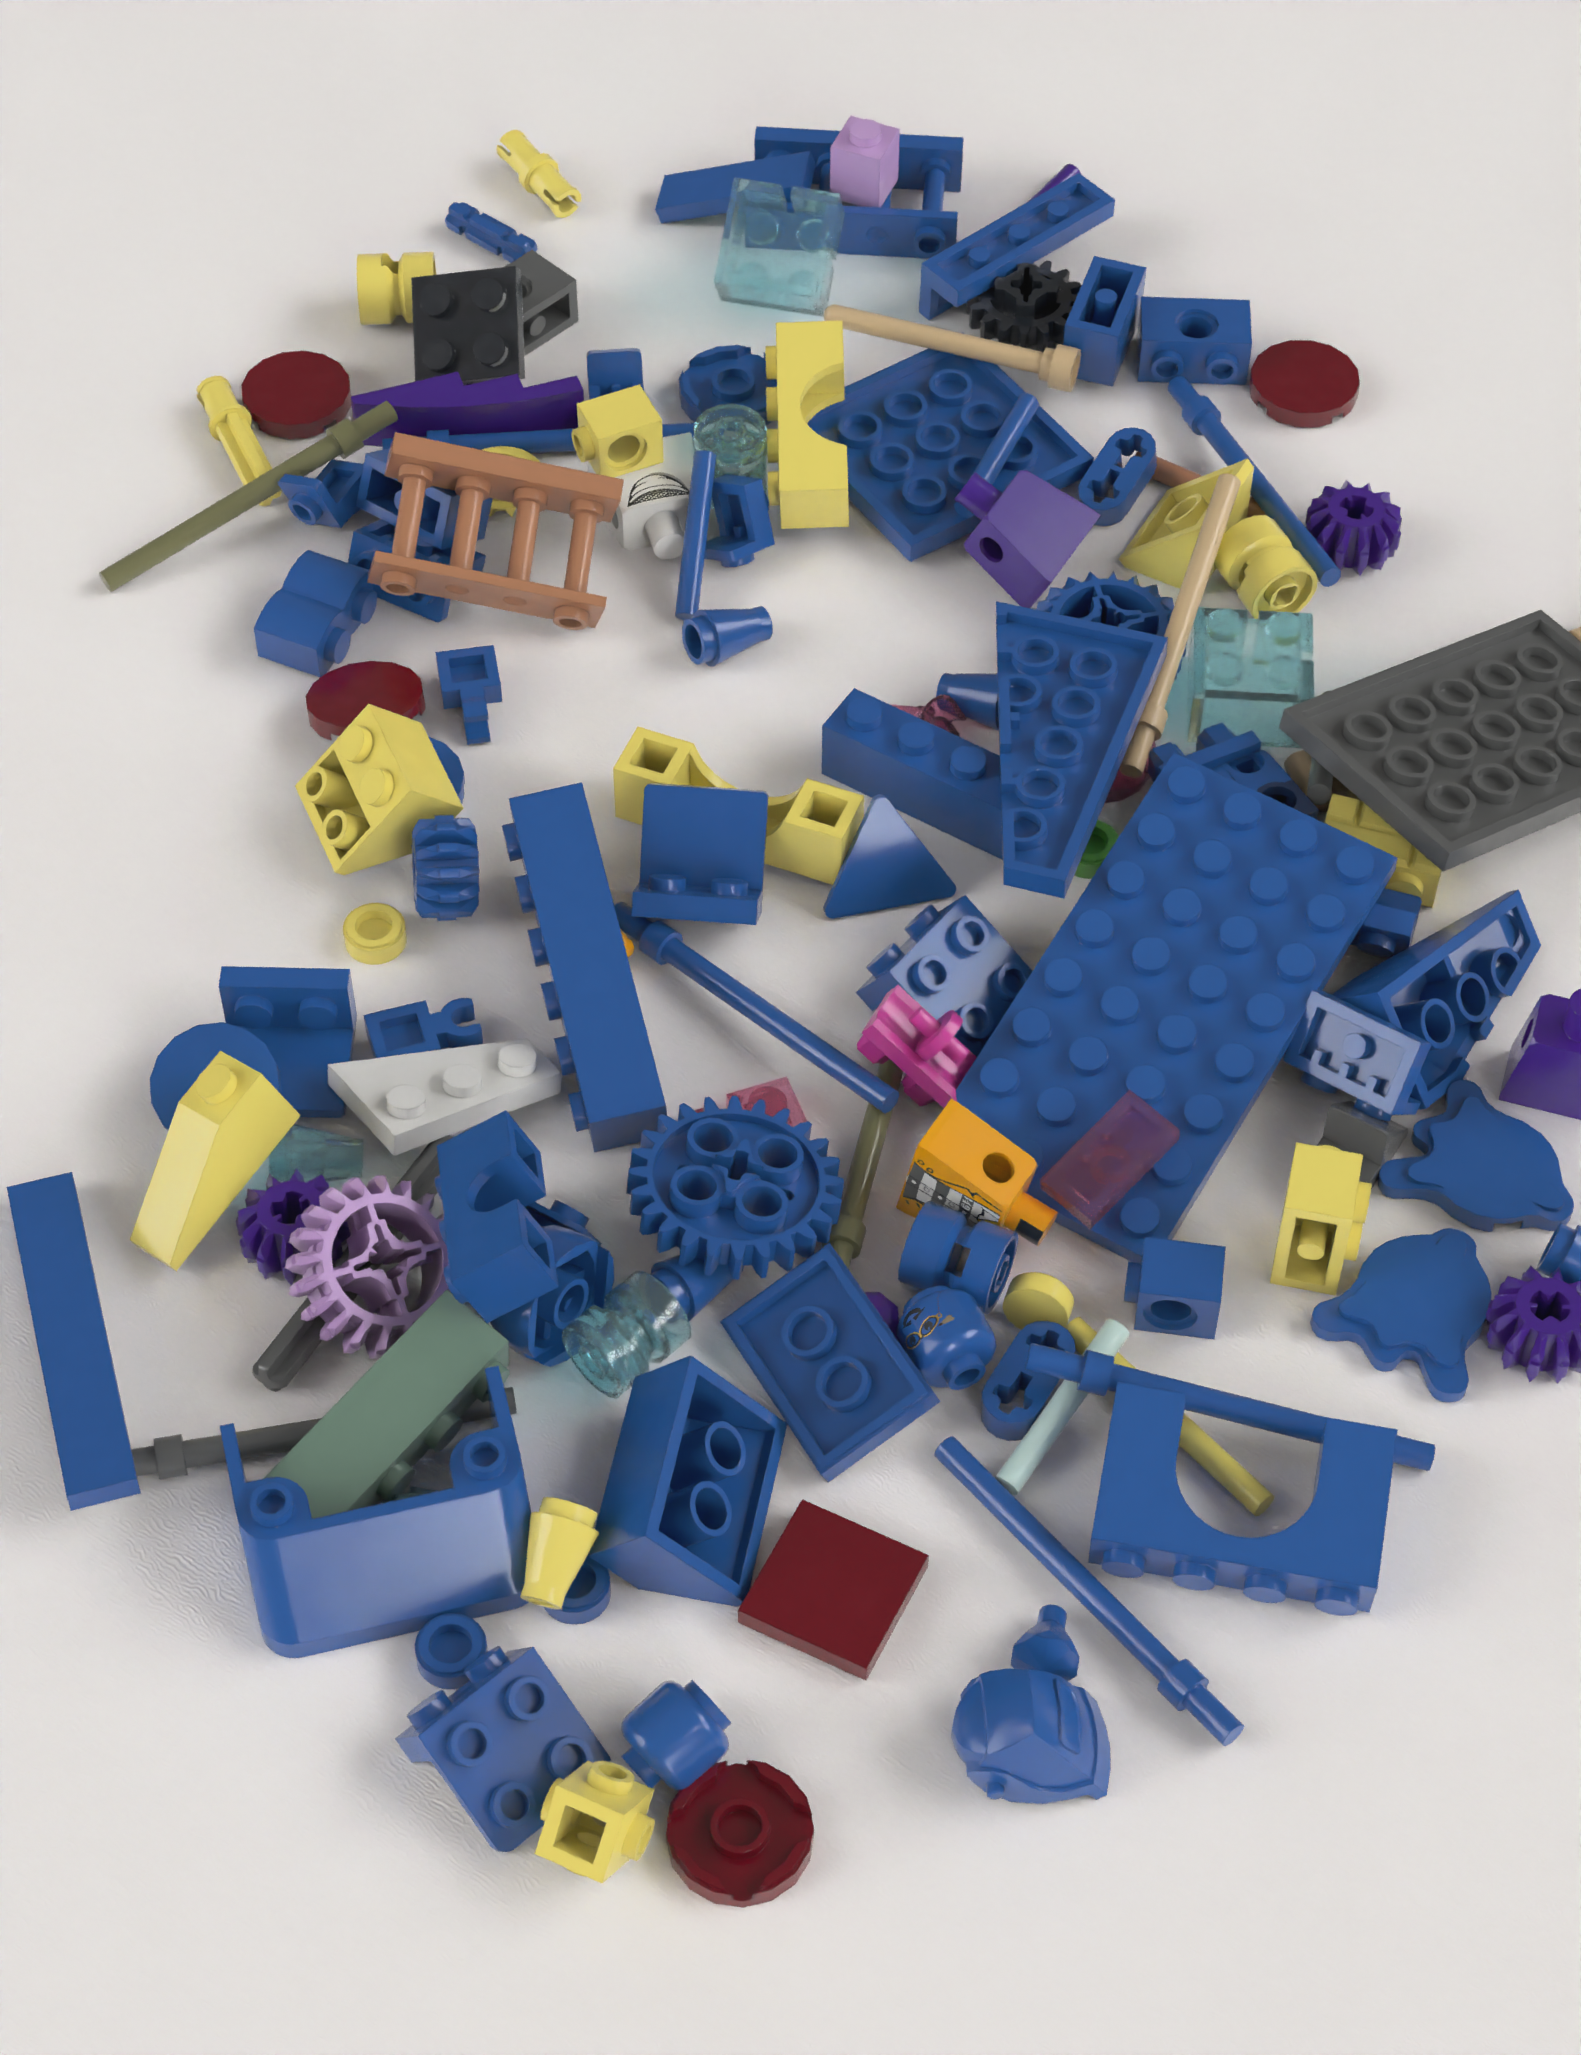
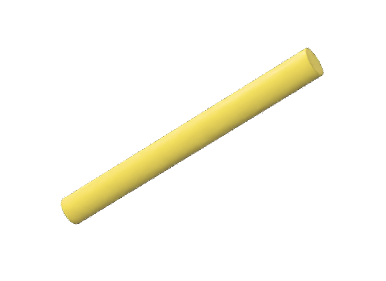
M1081 1317L1073 1319L1066 1326V1329L1074 1338L1075 1349L1082 1355L1097 1332ZM1117 1352L1114 1357V1364L1136 1369ZM1184 1413L1179 1446L1253 1515L1259 1516L1265 1512L1272 1504L1274 1495Z

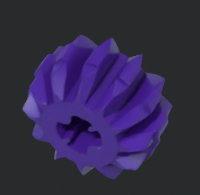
M1345 480L1341 489L1325 486L1319 498L1312 499L1311 506L1307 509L1305 524L1307 530L1340 571L1344 568H1352L1361 576L1367 566L1381 570L1384 562L1388 558L1394 557L1401 538V507L1390 502V492H1372L1370 482L1362 488L1353 487L1349 481Z
M297 1168L289 1181L280 1182L269 1174L265 1184L266 1191L247 1189L246 1208L238 1210V1217L236 1218L238 1235L241 1236L239 1241L240 1247L247 1262L257 1263L258 1271L263 1274L265 1280L283 1271L284 1279L291 1286L298 1274L285 1269L286 1260L293 1254L300 1253V1251L289 1242L290 1235L297 1228H306L301 1220V1214L310 1205L320 1206L319 1196L330 1188L329 1183L326 1182L322 1174L308 1182H304V1176L301 1175ZM347 1221L342 1223L335 1236L332 1248V1264L343 1255L342 1245L347 1244L346 1239L351 1236Z
M1532 1266L1523 1273L1521 1280L1507 1276L1505 1281L1500 1284L1498 1294L1495 1295L1494 1300L1489 1301L1486 1320L1488 1321L1486 1325L1489 1326L1487 1334L1488 1348L1503 1351L1501 1360L1503 1361L1504 1369L1516 1365L1525 1367L1529 1383L1539 1375L1540 1371H1545L1557 1384L1562 1378L1566 1377L1568 1369L1581 1373V1281L1571 1284L1562 1281L1563 1277L1560 1267L1552 1272L1549 1277H1542Z

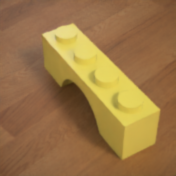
M843 320L777 322L776 346H765L766 380L777 379V387H766L767 421H778V429H767L768 463H779V471H768L769 506H780L781 529L849 527L847 445L836 443L820 436L807 424L822 409L845 400Z
M637 726L613 767L615 816L640 825L643 822L644 789L649 783L738 789L721 779L706 765L694 743ZM807 778L803 785L795 792L785 796L769 797L765 864L833 885L864 817V796Z

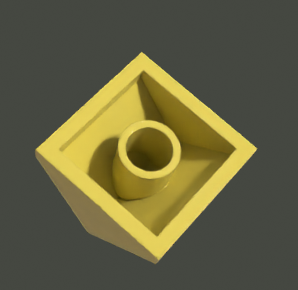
M1247 458L1168 489L1119 557V561L1127 569L1180 589L1219 475L1224 473L1232 474L1241 481L1225 529L1226 532L1230 527L1247 518L1254 466ZM1213 564V567H1212V570H1211L1209 579H1210V577L1212 576V574L1214 573V571L1216 570V567H1215L1214 564Z

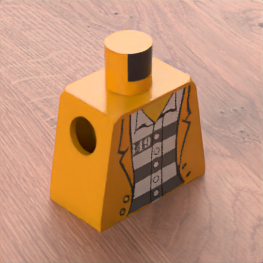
M952 1098L917 1145L896 1208L916 1218L924 1204L932 1201L964 1213L968 1226L973 1227L981 1220L997 1226L1008 1228L1036 1246H1039L1058 1215L1057 1211L1026 1193L1038 1166L1035 1159Z

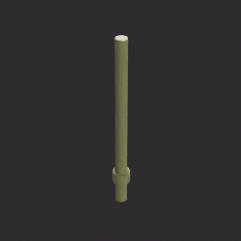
M385 401L353 421L347 418L328 428L326 430L327 436L100 571V578L107 589L113 592L281 491L282 489L278 482L284 474L304 477L337 456H340L342 459L349 457L364 447V440L398 420L394 408L388 401Z
M889 1059L884 1064H879L876 1076L898 1091L904 1071ZM869 1102L843 1190L838 1224H832L828 1241L848 1269L851 1260L857 1258L862 1249L866 1234V1226L862 1220L893 1112L892 1109L888 1113H883Z

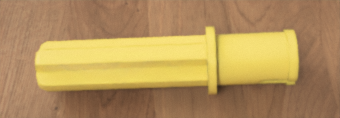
M212 376L203 380L197 387V392L200 394H196L210 419L208 423L209 431L214 439L222 442L243 485H246L272 469L251 429V414L246 407L239 405L226 378ZM282 490L262 501L259 505H271L272 499L280 497Z

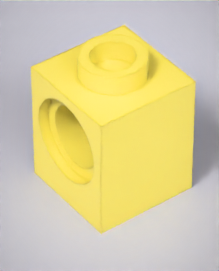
M640 384L577 403L578 428L572 430L573 445L580 461H589L596 474L617 477L664 462L662 419Z

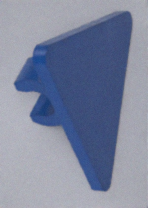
M877 794L871 799L824 903L823 910L827 917L835 919L949 898L955 894L956 885L887 797L883 794Z

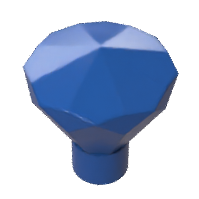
M1052 1604L1040 1608L1037 1624L1025 1632L1013 1645L1011 1666L1014 1669L1046 1671L1058 1675L1067 1681L1077 1676L1080 1657L1071 1638L1065 1631L1067 1614L1063 1608Z

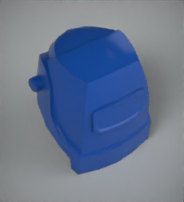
M1012 1668L982 1673L968 1683L960 1694L961 1700L955 1711L951 1739L958 1756L966 1765L968 1778L986 1792L988 1798L995 1800L1002 1798L1009 1802L1046 1804L1085 1795L1098 1800L1107 1795L1111 1770L1110 1743L1107 1728L1097 1701L1084 1688L1073 1686L1066 1679L1050 1672Z

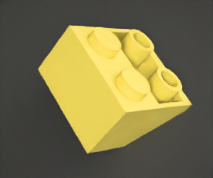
M368 704L295 785L334 872L341 875H347L412 854V831L419 819L434 818V815H453L455 818L463 810L459 797L422 723Z

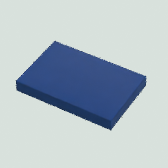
M830 1243L720 1321L821 1476L828 1483L941 1402Z

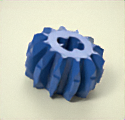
M434 815V818L419 819L412 831L411 845L416 911L421 918H437V921L456 920L458 917H471L479 905L480 892L479 851L474 824L469 818H454L453 815Z

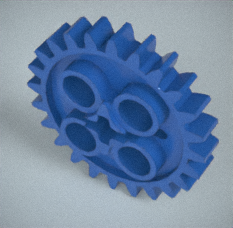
M738 1096L731 1097L728 1109H719L711 1097H705L703 1112L700 1113L695 1112L690 1106L682 1103L679 1105L678 1121L663 1114L659 1115L656 1132L644 1129L641 1134L640 1148L632 1149L626 1194L631 1195L630 1215L641 1216L639 1230L641 1235L658 1233L656 1250L659 1253L677 1246L680 1249L679 1265L686 1266L696 1257L703 1259L704 1274L707 1276H711L718 1265L723 1264L728 1265L729 1273L733 1280H738L743 1266L752 1265L760 1278H766L768 1264L771 1261H775L788 1272L792 1270L795 1253L804 1258L812 1256L815 1252L816 1242L828 1243L832 1224H838L844 1179L838 1177L839 1158L827 1157L828 1139L810 1140L812 1123L809 1121L794 1127L788 1125L790 1110L787 1108L782 1109L773 1117L766 1115L765 1100L761 1099L754 1104L751 1111L742 1109Z

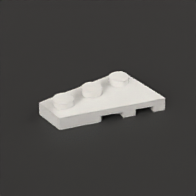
M527 1038L328 1064V1085L394 1156L480 1124L505 1110L509 1113L561 1093L562 1072Z

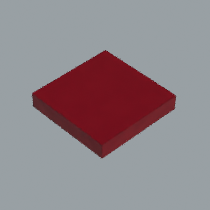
M802 1499L738 1609V1623L866 1681L928 1568L929 1555Z

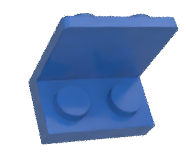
M661 783L647 784L644 789L640 878L632 894L631 916L756 925L762 913L768 793L762 790Z
M222 966L218 987L225 1022L248 1029L266 1043L280 1070L282 1096L301 1115L300 1117L342 1118L345 1115L346 1104L328 1085V1064L352 1061L357 1012L350 969Z

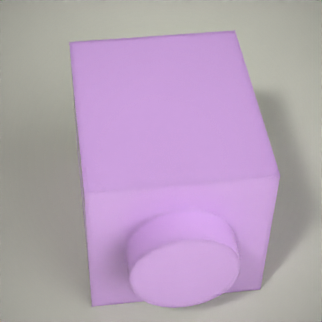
M850 116L831 145L830 198L862 207L881 208L898 180L900 129L877 123L874 120Z

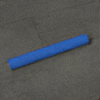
M1023 393L1018 397L973 474L976 472L993 485L1039 407V402L1033 395ZM957 501L955 502L954 507L959 515L966 518L974 516Z
M706 450L695 451L693 456L675 617L684 621L693 618L694 613L699 610L717 457L715 453Z

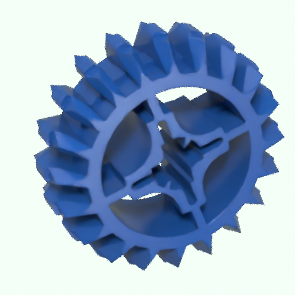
M1114 571L1107 579H1098L1092 572H1089L1084 582L1068 577L1063 589L1050 587L1048 596L1045 600L1038 601L1036 610L1164 636L1174 604L1172 597H1160L1157 584L1144 588L1141 587L1137 575L1128 581L1117 579ZM1185 647V650H1184V653H1183L1182 658L1185 656L1186 647ZM1181 659V662H1180V665H1179V667H1178V670H1177V673H1176V676H1175V679H1174V680L1177 679V674H1178V673L1180 672V670H1181L1182 659Z

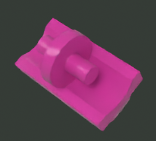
M899 985L887 992L861 1032L863 1035L857 1043V1050L873 1064H884L890 1059L906 1073L901 1081L904 1092L920 1107L936 1101L945 1108L951 1098L957 1102L956 1089L977 1058L955 1037L963 1023L961 1016L954 1010H950L936 1020Z

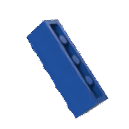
M854 688L822 725L821 774L871 798L877 794H883L896 810L1003 860L1000 755Z

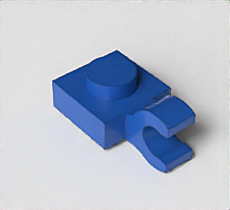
M494 645L435 652L443 708H462L467 745L491 742L487 704L502 702L501 682Z

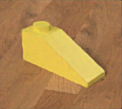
M219 1051L178 1102L130 1237V1241L135 1246L175 1271L180 1268L301 1116L260 1072Z

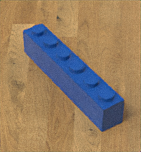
M580 782L509 798L513 823L502 825V831L510 862L522 859L525 875L514 877L522 913L535 912L538 928L527 930L535 966L548 965L552 980L541 984L549 1021L561 1019L565 1036L554 1038L562 1076L575 1073L579 1089L578 1092L568 1094L576 1132L589 1130L594 1153L641 1142L642 1131L646 1129L656 1132L658 1116L661 1114L667 1116V1108L583 784Z

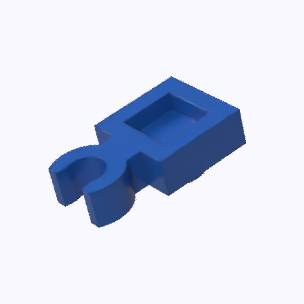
M471 998L452 1000L442 1008L441 1012L432 1014L429 1013L426 1000L363 1015L367 1037L374 1058L483 1044L480 1023L466 1027L457 1026L461 1023L475 1020L474 1004Z

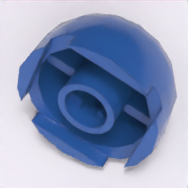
M556 1225L541 1226V1228L552 1239L559 1287L490 1322L492 1327L509 1341V1347L512 1350L549 1367L566 1362L584 1347L592 1334L582 1329L588 1322L592 1311L604 1315L610 1301L614 1283V1263L609 1250L599 1246V1242L589 1236Z

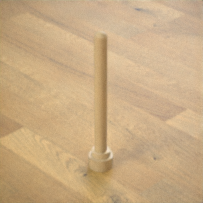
M836 304L828 306L823 314L825 321L843 320V329L1037 373L1039 374V380L1048 382V388L1069 393L1073 390L1080 367L1081 349L1058 344L1055 349L1046 347L1044 352Z

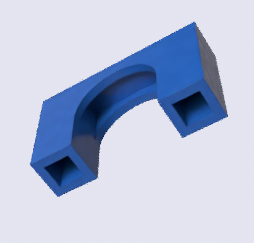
M1117 1381L1088 1563L1101 1565L1105 1572L1123 1578H1138L1143 1576L1144 1573L1172 1577V1581L1176 1585L1190 1590L1206 1591L1213 1589L1215 1585L1243 1590V1594L1246 1597L1264 1603H1280L1285 1601L1286 1598L1313 1602L1318 1610L1331 1615L1350 1616L1356 1614L1357 1610L1370 1612L1378 1589L1398 1429L1327 1417L1319 1447L1312 1503L1298 1521L1278 1533L1263 1537H1238L1221 1532L1202 1521L1190 1509L1180 1491L1176 1476V1460L1187 1393Z

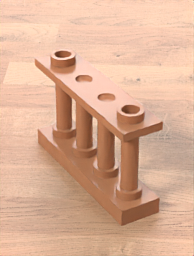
M395 432L387 457L385 476L398 479L403 485L392 553L375 551L367 583L380 585L382 590L393 595L409 596L416 592L552 619L555 625L569 630L596 627L605 610L607 600L605 596L586 593L596 524L601 521L611 522L621 501L623 479ZM431 486L454 490L460 496L449 565L415 558L425 490ZM488 498L512 502L513 506L517 508L507 577L472 570L483 500ZM545 509L569 514V517L574 520L564 588L530 582L539 515Z

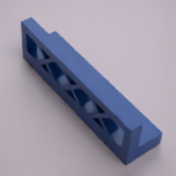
M1077 173L936 254L921 265L919 313L930 321L954 306L957 308L992 288L996 277H1007L1017 271L1018 264H1033L1113 217L1115 199L1083 175Z

